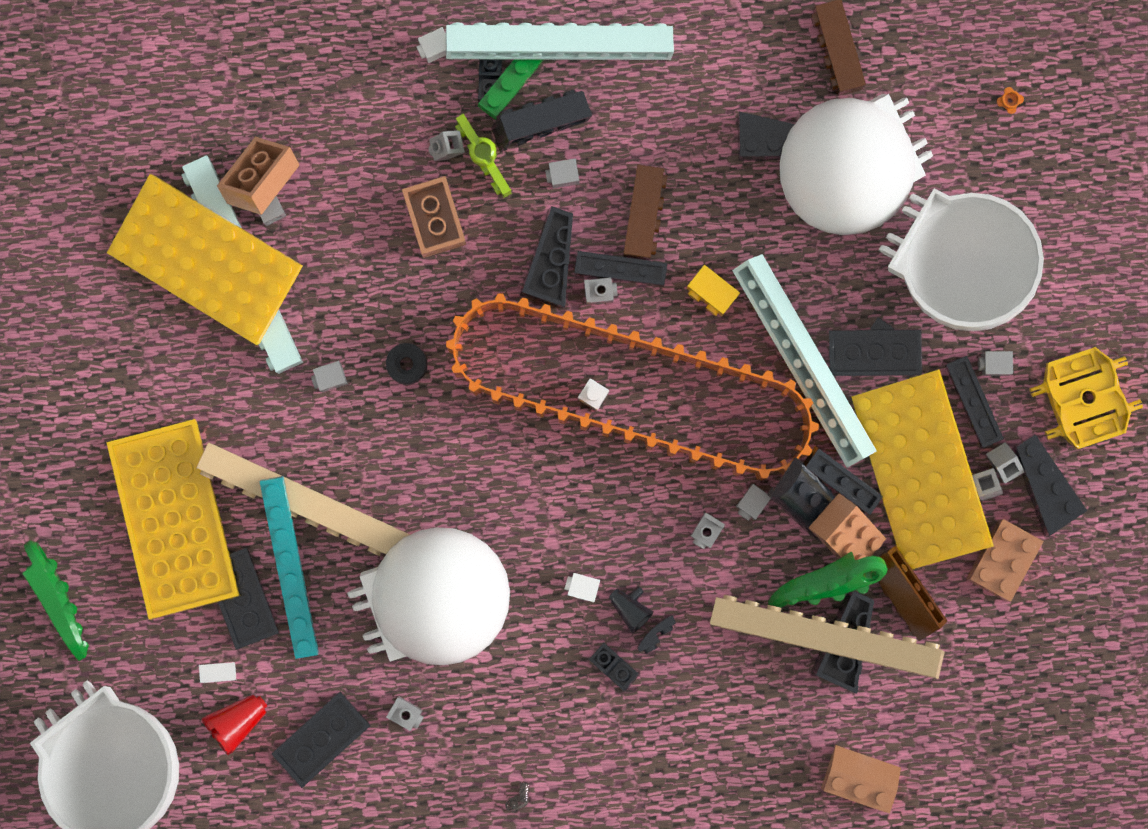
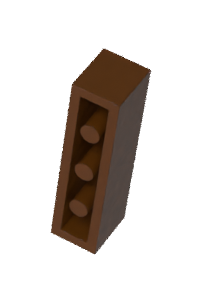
M834 0L816 5L811 14L813 26L818 27L820 35H817L819 47L824 48L826 56L823 57V62L826 70L830 69L832 78H829L832 91H836L837 96L864 89L866 83L842 0Z
M637 164L623 253L624 257L650 261L651 255L656 254L657 242H654L653 238L654 233H659L661 220L657 219V212L663 209L664 198L660 197L661 188L666 189L668 175H663L664 168Z
M896 545L877 556L884 559L887 566L886 575L878 582L885 596L890 598L894 604L898 615L903 617L907 623L911 634L916 636L918 641H921L941 629L946 624L947 619Z

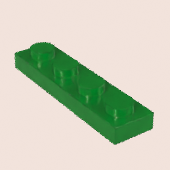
M514 59L481 99L478 107L496 120L544 59Z

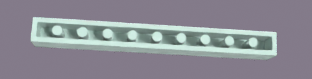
M456 22L446 25L445 32L446 59L671 60L674 53L673 26L661 23L653 26H644V24L640 23L632 24L631 26H622L619 23H613L609 26H599L597 23H590L586 26H577L575 23L554 26L552 23H544L539 26L530 23H521L519 25H509L508 23L464 25L463 23Z
M206 155L182 166L185 172L181 174L187 187L191 185L194 194H191L192 199L242 228L232 206L226 203L217 187L220 179L210 158ZM278 310L259 346L261 350L265 349L269 356L266 358V362L270 370L275 369V372L280 374L303 363Z
M763 254L748 259L732 270L805 397L812 399L813 404L811 407L845 466L848 468L875 453L877 450Z

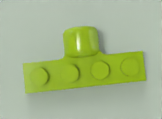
M464 114L457 117L458 125L455 128L457 131H460L461 138L466 136L470 144L467 147L471 160L480 167L485 176L490 175L494 181L491 183V186L497 195L501 193L505 198L512 194L510 187L494 163L497 156L495 144L488 138H478Z

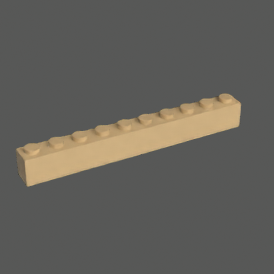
M211 443L207 444L197 466L201 470V475L209 479H213L216 476L222 479L221 484L231 489L238 486L244 489L242 494L255 499L256 495L262 497L260 480L281 476ZM284 477L292 517L297 518L299 514L306 518V523L314 527H318L321 524L327 527L326 532L336 537L339 534H343L348 537L347 542L358 547L361 543L369 546L367 551L378 556L381 553L387 554L400 540L410 535Z
M724 595L723 599L716 597L710 624L713 626L939 679L945 652L939 649L940 645L926 642L925 646L916 644V639L903 636L902 640L893 638L894 634L880 631V634L876 635L870 633L871 629L857 626V630L848 628V623L835 621L834 624L825 623L826 618L812 615V619L803 618L804 613L790 610L789 614L781 612V608L768 605L767 609L758 607L759 603L746 600L745 604L736 602V597Z

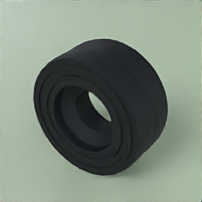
M398 344L387 355V372L394 381L400 384L411 385L417 383L424 377L427 371V358L424 352L414 344ZM408 357L412 359L413 367L410 370H403L400 367V362L403 358Z

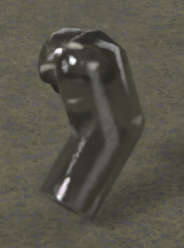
M519 782L518 794L505 803V808L508 812L516 813L529 803L530 782Z

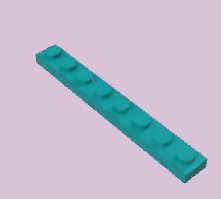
M284 477L262 479L259 482L295 659L316 656L319 654Z

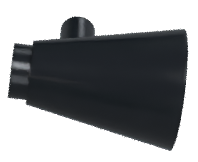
M639 586L629 595L616 589L609 596L612 605L632 634L637 632L654 613V611L637 601L644 593Z

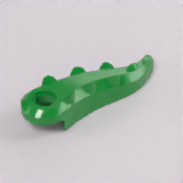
M29 540L24 543V548L32 565L26 568L23 575L38 597L62 640L75 658L81 661L86 658L89 645L83 641L81 636L82 625L75 618L77 607L75 604L70 603L67 591L69 586L66 582L60 580L55 571L58 563L53 559H48L44 550L37 542Z
M851 551L825 567L785 583L770 597L768 605L782 608L788 604L794 605L797 602L807 600L810 604L817 605L823 598L832 597L836 601H841L846 593L854 590L865 594L869 590V585L877 583L886 575L887 566L885 560L876 556L855 560Z

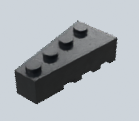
M571 90L565 92L563 97L555 99V96L545 98L540 104L534 105V102L527 103L521 106L520 110H504L500 113L491 129L501 153L506 151L507 147L515 142L520 146L532 140L535 135H537V138H543L554 133L555 128L560 132L585 123L592 117V113L584 91L576 92Z
M739 111L737 116L738 161L780 160L785 140L795 124Z
M553 206L548 209L520 291L521 295L561 309L565 308L573 213Z
M1036 434L1029 436L1011 448L1025 471L1021 476H1023L1044 537L1051 536L1087 511Z
M855 591L846 593L832 624L835 621L848 623V628L857 630V626L869 628L874 600ZM820 651L810 673L857 694L859 676L861 675L863 665L862 661Z

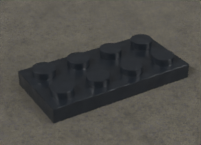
M922 329L829 330L830 371L833 376L922 375Z
M248 548L229 554L239 596L218 602L236 650L280 633Z
M340 691L281 744L272 755L298 785L303 788L366 731L371 724Z

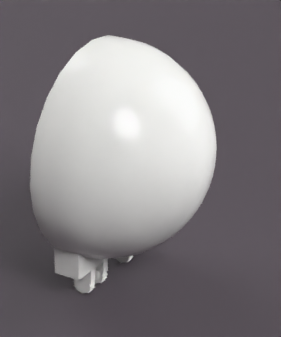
M881 94L870 101L855 98L829 100L814 106L802 115L791 128L782 148L780 181L786 200L794 212L807 224L827 233L839 235L861 234L883 225L906 202L913 182L926 176L921 163L933 156L931 151L923 152L917 156L915 151L928 143L923 138L911 144L910 138L902 123L915 116L913 110L906 111L900 116L896 111L909 103L907 97L895 103L892 102L889 94Z
M935 188L927 200L918 195L911 194L909 197L911 202L922 207V210L918 212L911 207L904 206L902 209L903 213L915 219V222L905 239L888 233L886 238L891 243L899 246L897 252L884 245H881L879 250L892 258L888 271L905 280L912 299L920 309L939 324L955 330L973 332L995 328L1009 322L1022 312L1036 293L1042 278L1044 262L1041 240L1034 225L1026 215L1008 201L989 194L967 193L948 196Z
M439 527L420 530L404 537L388 551L378 567L361 572L362 587L348 592L350 598L366 594L368 600L355 603L352 606L353 610L359 611L371 607L378 629L363 634V638L366 641L381 636L383 642L369 646L367 650L370 654L386 650L389 661L407 656L410 659L432 665L460 663L478 655L489 646L503 627L509 610L510 598L507 573L499 557L491 548L472 534L453 528Z
M87 680L82 685L90 697L85 700L80 691L76 689L72 691L71 694L78 706L70 713L59 719L54 710L50 708L46 711V715L53 725L50 728L39 717L34 721L41 735L30 742V744L39 756L38 784L41 799L49 815L62 829H150L164 816L174 799L179 782V760L176 746L169 732L153 715L138 706L119 701L111 687L103 686L97 691L91 682Z

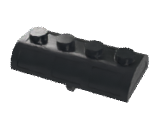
M795 457L774 489L770 488L768 496L810 536L820 541L809 527L836 496Z

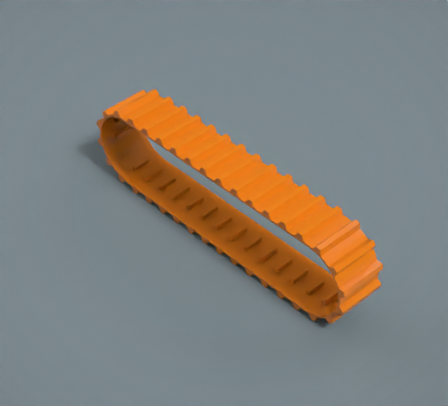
M497 293L495 300L484 303L480 302L477 298L472 300V309L463 317L455 316L453 319L456 327L454 338L446 341V348L449 353L454 355L456 361L451 369L456 378L464 377L469 383V390L473 395L477 396L481 392L491 395L494 404L499 405L505 399L514 402L515 410L521 411L525 406L536 409L537 416L541 418L547 412L558 415V420L561 424H565L568 419L580 422L581 430L586 431L592 425L602 429V436L608 437L612 432L623 435L625 443L630 444L634 438L645 441V446L648 450H652L655 445L667 448L668 456L673 457L679 451L689 455V462L696 463L702 458L710 461L712 469L717 470L722 465L732 467V472L735 476H740L746 471L755 473L757 480H765L770 473L776 471L784 475L795 457L797 459L805 458L812 452L808 443L811 439V434L819 430V424L812 421L809 411L813 404L812 399H803L795 390L796 382L790 379L785 384L774 380L773 372L767 370L760 376L751 373V367L748 364H744L741 369L730 367L728 358L722 357L718 363L707 360L706 352L701 350L696 356L684 353V345L677 344L674 349L662 346L660 338L655 337L651 343L640 340L639 332L633 330L629 336L617 332V325L611 324L606 330L596 327L595 319L589 317L585 323L573 320V313L570 311H566L563 316L551 313L550 305L544 304L539 310L529 307L528 299L523 297L518 303L506 301L503 293ZM491 309H498L499 312H504V309L520 312V317L528 314L541 318V323L544 324L548 320L564 325L563 329L567 331L569 327L585 331V336L590 337V334H595L608 338L607 343H612V340L630 345L629 349L631 350L635 346L652 351L651 356L654 357L656 353L672 357L674 363H677L679 359L695 364V369L698 370L702 366L717 371L716 375L718 376L726 373L739 377L738 382L741 383L746 379L761 384L760 388L762 389L769 386L782 391L780 395L783 397L789 396L797 405L795 407L796 412H801L804 425L800 427V431H804L801 446H795L794 450L797 453L788 463L785 459L780 461L781 467L766 469V465L762 464L759 465V469L744 465L745 460L740 459L738 463L723 459L722 453L719 452L716 456L699 452V446H695L694 450L677 445L678 440L675 439L672 443L656 439L655 433H651L649 437L633 432L634 427L629 426L628 430L612 426V420H607L605 424L589 419L590 414L585 413L584 417L567 412L568 407L563 406L562 410L545 406V400H541L539 404L523 399L524 394L519 393L518 397L502 393V388L498 386L496 391L481 386L482 381L478 378L474 382L466 376L464 371L468 370L465 363L460 366L458 351H462L463 346L459 344V339L463 330L468 331L469 326L467 324L477 315L480 318L483 317V312Z

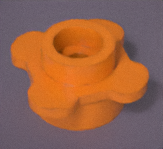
M1007 87L1004 89L1002 97L997 99V105L1007 109L1009 114H1014L1016 107L1023 103L1024 98L1021 94L1014 91L1013 88Z

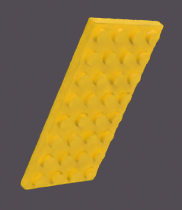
M149 174L107 251L112 257L255 345L260 344L303 265L152 174Z
M940 370L852 396L857 417L877 450L869 455L880 493L883 496L882 499L897 548L910 567L915 569L993 547L994 545Z
M193 419L106 442L148 619L152 620L238 597L237 583L212 481L201 475V470L197 468L204 453L197 420Z

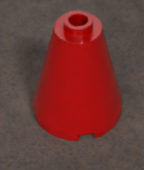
M251 695L210 713L201 720L212 737L219 743L218 745L227 755H230L267 713L265 711L267 704L260 695L258 697Z

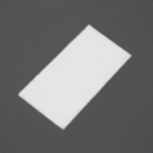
M235 662L199 665L200 683L236 680Z

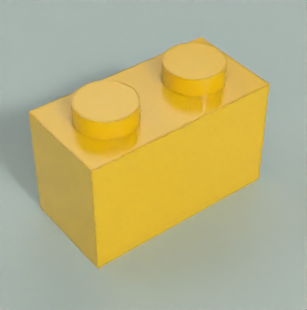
M706 265L701 268L686 288L689 290L688 295L697 302L701 300L707 304L706 309L714 316H717V314L723 316L740 294V292Z

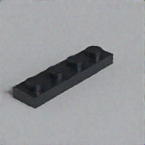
M577 251L574 274L664 287L667 263Z
M965 356L946 364L947 372L981 448L1003 440L1002 433L968 357Z
M817 447L813 448L811 454L803 463L814 475L869 515L872 514L883 498L881 494Z

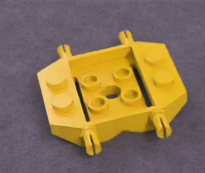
M1094 347L1046 364L1044 382L1029 389L1030 392L1039 390L1031 393L1032 397L1043 393L1048 394L1058 426L1045 431V435L1054 433L1046 436L1047 440L1061 436L1077 450L1126 433L1131 412L1142 409L1143 405L1134 407V405L1142 403L1140 399L1128 403L1119 386L1116 369L1128 365L1127 361L1118 364V362L1127 360L1125 356L1112 360ZM1100 369L1102 371L1099 374L1063 386L1059 385V383ZM1085 391L1093 394L1094 399L1091 404H1086L1082 399ZM1113 409H1115L1116 411L1115 413L1076 426L1073 425V423L1111 411Z

